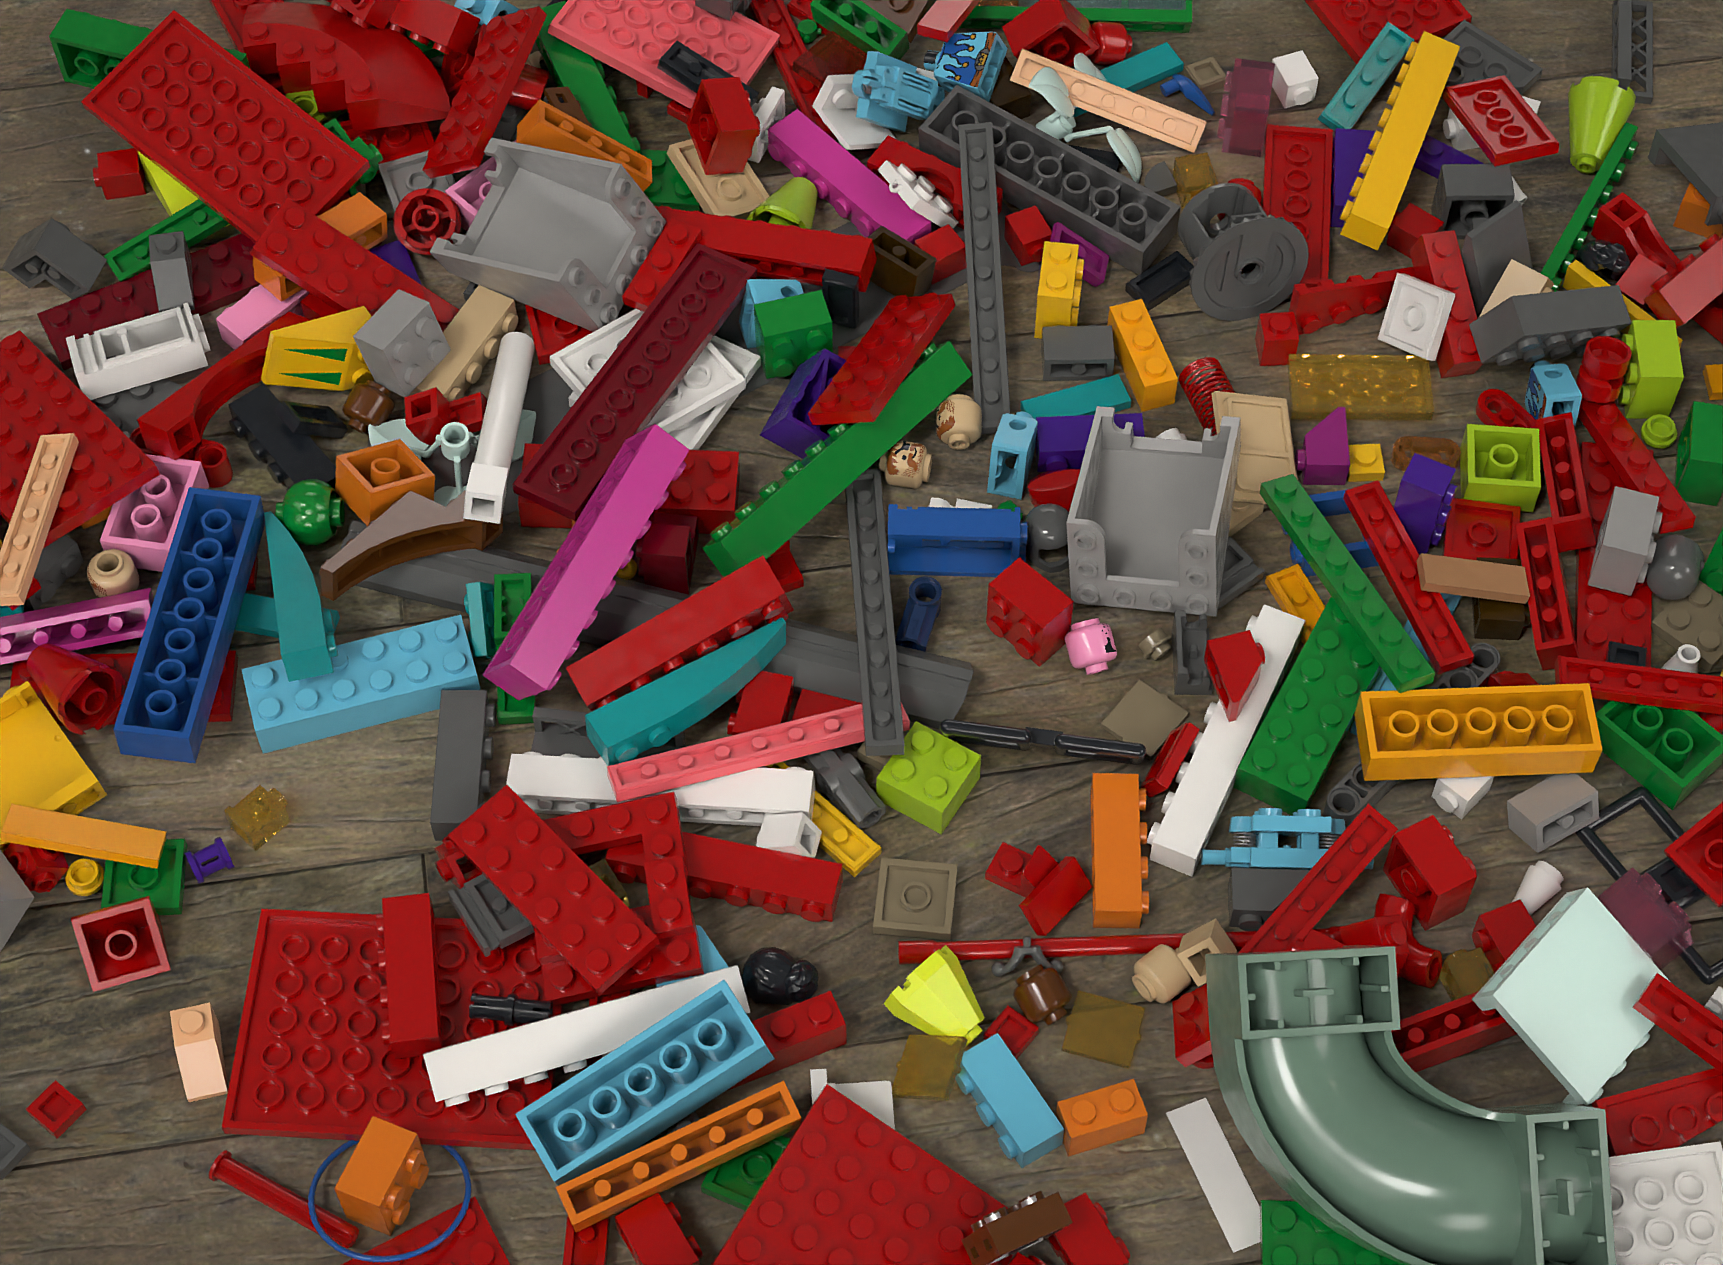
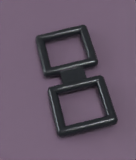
M945 719L940 724L942 735L959 743L1022 751L1029 750L1031 746L1055 749V752L1062 756L1133 765L1141 764L1146 755V747L1141 743L1063 734L1062 731L1031 727L1022 729Z
M1639 786L1599 810V819L1578 830L1575 834L1628 895H1636L1649 886L1655 890L1665 903L1650 912V922L1704 984L1711 985L1723 977V958L1709 966L1669 920L1706 895L1668 856L1635 877H1632L1594 832L1640 804L1673 842L1685 833L1648 789Z

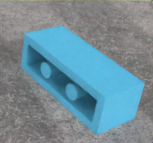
M998 1033L957 1056L954 1077L959 1088L965 1095L971 1093L978 1104L976 1110L979 1117L987 1127L991 1125L1000 1136L998 1138L999 1145L1009 1159L1015 1158L1020 1167L1024 1168L1062 1145L1064 1136L1063 1126Z

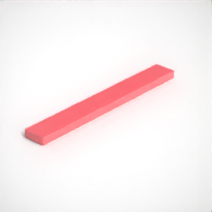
M901 703L903 731L910 730V720ZM862 704L606 766L607 776L618 803L863 742L865 740Z

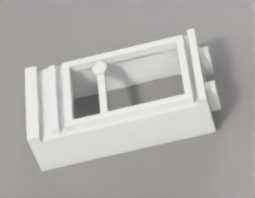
M184 303L183 309L177 307L94 331V334L90 336L88 333L83 334L84 337L75 339L74 335L67 337L69 353L81 391L90 400L208 366L204 353L211 350L199 313L192 315L188 303Z

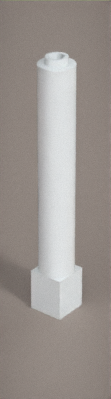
M522 332L507 333L500 342L475 460L471 465L467 483L464 519L500 524L507 480L535 350L532 338Z

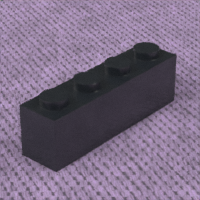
M265 384L258 386L228 404L232 419L229 420L232 430L238 438L245 437L248 440V447L258 461L264 459L268 464L267 469L277 484L283 482L287 487V491L295 483L302 480L318 479L329 484L335 490L336 466L309 435L296 434L288 428L274 411L280 401Z

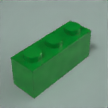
M813 0L810 3L815 22L865 56H867L868 51H874L900 60L910 48L908 35L905 30L860 0Z

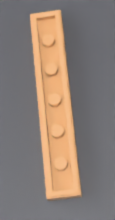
M1022 48L1010 81L1028 87L1033 76L1044 67H1051L1067 86L1068 97L1073 106L1195 153L1207 121Z
M75 433L41 435L0 550V606L24 605L79 443Z

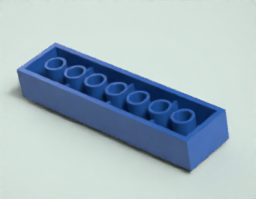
M189 487L113 729L121 754L196 764L265 527L261 496Z

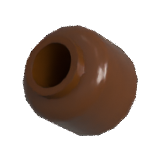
M367 380L365 384H355L342 407L344 415L350 419L347 425L366 435L369 424L379 426L387 422L395 407V403L390 397L392 392L371 380Z
M1042 964L1015 980L1018 986L1013 992V997L1030 1022L1038 1023L1044 1020L1047 1026L1068 1014L1064 1007L1071 1001L1072 994L1055 968L1049 967L1044 969Z

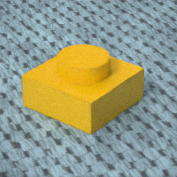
M1380 444L1348 445L1350 467L1347 481H1383L1385 470Z

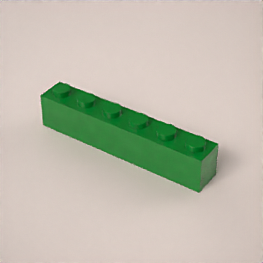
M566 1L541 8L547 16L535 43L556 87H569L575 99L579 101L588 122L592 124L595 130L641 154L637 138L635 136L630 137L627 131L629 130V124L623 111L618 112L615 106L617 105V99L612 86L606 87L604 83L605 74L600 61L594 62L592 56L548 34L549 24L565 5Z

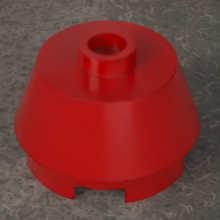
M431 188L417 189L408 193L398 204L393 219L394 231L402 245L410 251L431 255L430 250L437 238L446 239L453 243L451 239L453 232L459 234L461 228L460 211L457 204L446 193Z

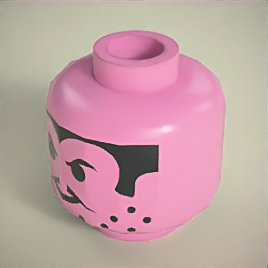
M1099 618L1072 624V631L1068 632L1065 636L1072 666L1076 669L1085 668L1087 675L1108 670L1107 662L1114 660L1117 656L1110 626L1100 623Z

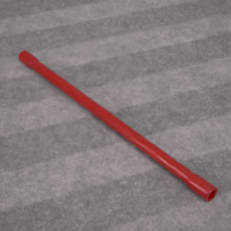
M1341 926L1314 929L1343 944L1339 928ZM1232 931L1225 933L1237 951H1240L1257 931ZM1187 933L1031 938V945L1041 946L1045 958L1147 954L1160 944L1170 946L1175 950L1179 948L1183 935ZM1023 939L941 942L934 940L898 941L899 965L922 964L935 951L941 950L945 945L957 956L959 961L1011 959L1014 947L1023 946ZM1025 955L1024 958H1032V956Z

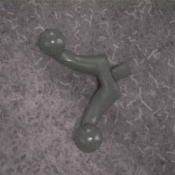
M1024 936L1023 946L1014 947L1012 957L1006 965L1003 962H995L991 968L993 975L1002 977L1013 971L1025 955H1031L1038 965L1042 964L1044 969L1049 967L1055 968L1059 974L1063 971L1064 966L1058 959H1054L1049 963L1041 950V946L1031 945V936Z

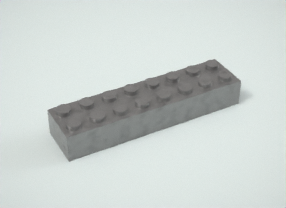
M959 85L952 89L919 127L920 151L932 154L952 166L961 168L958 125L992 122L996 186L1003 189L1002 199L1021 210L1036 205L1048 225L1053 227L1056 222L1063 224L1108 254L1109 259L1138 275L1147 270L1178 231L1181 206Z

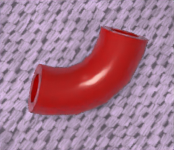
M1380 893L1375 904L1374 918L1400 914L1407 933V944L1410 953L1399 976L1426 988L1434 987L1442 969V954L1439 950L1420 944L1414 937L1412 922L1416 905L1406 899Z

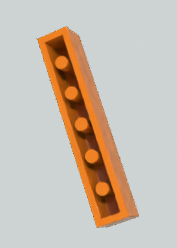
M783 1080L557 1186L556 1189L575 1232H578L638 1204L657 1192L661 1193L797 1129L801 1123V1116Z

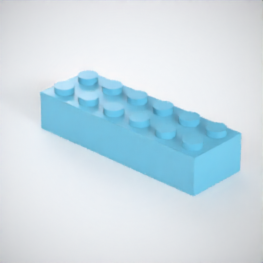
M461 615L337 645L338 656L332 657L334 673L289 682L282 659L241 669L255 733L263 754L440 709L441 690H480L477 672Z
M724 979L515 1115L551 1178L559 1186L634 1151L775 1058Z

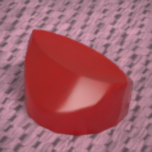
M1067 468L1047 471L1030 480L1027 488L1033 506L1037 507L1041 504L1052 503L1066 508L1069 512L1080 469Z

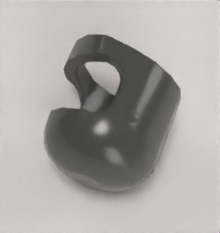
M1052 503L1041 504L1033 508L1024 521L1027 522L1026 557L1032 564L1049 573L1061 572L1069 567L1068 555L1056 562H1046L1040 558V549H1058L1068 544L1066 522L1069 512L1066 508Z
M1681 535L1660 537L1654 541L1657 544L1651 564H1648L1645 576L1646 583L1651 592L1657 597L1665 600L1683 599L1690 595L1698 585L1699 574L1703 570L1705 562L1703 552L1697 543Z

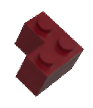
M654 512L653 523H651L645 535L641 539H637L636 558H640L638 575L639 578H644L645 584L689 595L699 540L697 516Z

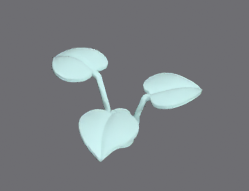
M1078 53L1075 55L1074 67L1076 70L1107 82L1101 71L1093 65L1085 54ZM1044 67L1033 76L1028 87L1045 97L1056 111L1038 122L1036 128L1058 140L1064 138L1067 143L1076 138L1106 133L1109 144L1128 170L1133 181L1139 183L1142 161L1140 153L1131 138L1121 128L1114 130L1111 126L1072 133V128L1076 126L1073 115L1074 109L1077 107L1072 105L1068 97L1067 86L1051 67Z
M522 409L511 462L523 457L525 443L532 444L536 422L535 411ZM405 419L392 420L379 426L369 424L368 433L371 446L401 439L421 460V457L429 458L441 445L443 455L447 459L454 461L456 487L445 486L438 489L434 493V502L446 507L450 500L455 499L466 490L467 485L463 487L461 460L469 454L470 443L477 448L481 430L472 433L462 423L451 422L442 428L440 435H436V441L430 446L421 442L406 427Z

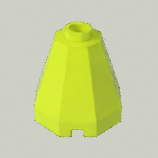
M947 945L942 947L941 950L935 951L906 978L907 981L903 984L904 988L902 989L898 986L884 1002V1005L894 1016L953 1048L960 1042L967 1047L983 1032L979 1024L985 1017L957 956Z

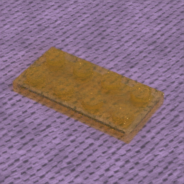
M1289 354L1287 364L1291 419H1325L1337 407H1345L1346 419L1432 420L1434 405L1429 360L1416 355Z

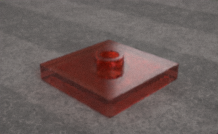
M831 31L794 60L792 70L821 89L828 75L855 74L858 70H863L867 53L834 31Z

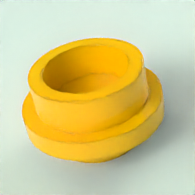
M86 858L76 860L69 866L66 873V885L77 896H90L102 888L104 870L94 860Z

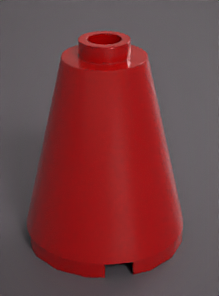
M51 643L38 646L29 655L27 671L62 725L69 731L79 735L86 734L84 731L95 728L98 731L116 717L124 697L121 695L122 684L126 687V682L115 668Z

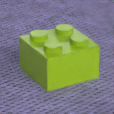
M1632 320L1628 334H1623L1622 341L1630 347L1632 355L1627 372L1624 375L1625 378L1618 402L1619 404H1624L1625 417L1627 419H1649L1657 414L1669 417L1684 379L1675 320Z
M1467 424L1460 446L1461 499L1521 507L1520 511L1533 512L1541 489L1539 429Z
M916 721L904 737V755H892L877 776L876 795L885 805L942 835L980 778L981 755Z

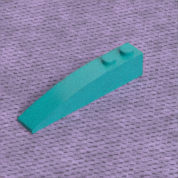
M271 511L264 512L280 651L288 681L334 673L332 657L338 656V649L334 634H328L335 632L331 610L323 611L313 573L300 547Z
M780 618L586 714L587 737L606 765L610 766L631 761L638 754L652 747L664 745L672 737L705 718L738 693L786 645L785 620Z

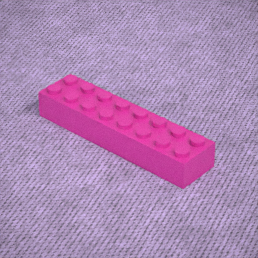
M656 424L625 440L483 673L485 678L518 701L532 695L536 696L545 690L549 691L556 685L561 677V672L558 669L564 659L568 660L576 652L580 641L577 640L582 629H587L595 620L598 614L595 607L601 598L605 599L613 590L616 584L613 577L618 569H623L632 558L634 553L631 550L632 545L636 539H641L650 528L651 521L648 520L654 509L658 510L666 501L669 495L666 489L671 480L675 481L685 469L686 463L683 460L690 449Z

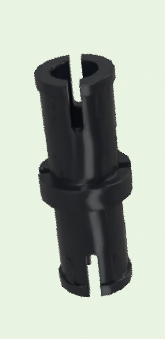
M473 993L470 1001L474 1002V1005L470 1004L469 1017L471 1019L504 1021V1024L514 1026L515 1022L529 1024L547 1019L549 1015L553 1014V1001L518 999L517 994L499 997Z

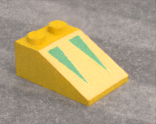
M365 306L270 331L261 376L262 382L268 385L345 391L352 389L355 384H365L367 380L374 381L353 338L372 316Z

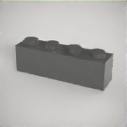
M441 690L430 817L435 841H442L450 832L484 804V793H490L491 771L486 770L487 759H493V737H488L489 727H495L496 707L495 704H489L486 690Z

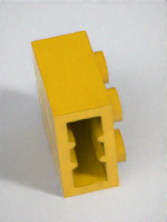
M1044 242L1034 338L1042 339L1043 327H1053L1056 325L1077 326L1079 308L1076 307H1079L1082 281L1078 280H1082L1084 259H1078V244Z

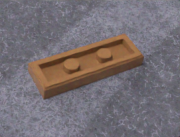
M1421 553L1416 561L1421 591L1525 604L1530 597L1525 567L1424 553Z

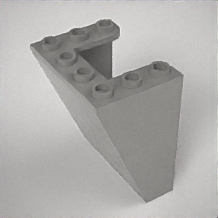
M491 138L484 153L487 156L494 157L497 166L496 171L487 170L484 175L492 184L466 235L453 232L451 239L455 244L446 239L437 238L430 253L451 274L594 332L616 320L624 304L622 296L653 248L657 238L662 233L666 220L620 163Z
M1097 406L1066 522L1071 599L1077 604L1175 613V610H1185L1186 614L1201 615L1205 613L1206 616L1217 617L1241 449V417L1222 416L1220 432L1212 436V429L1205 428L1201 442L1134 436L1133 423L1126 422L1124 429L1116 426L1114 423L1115 408Z

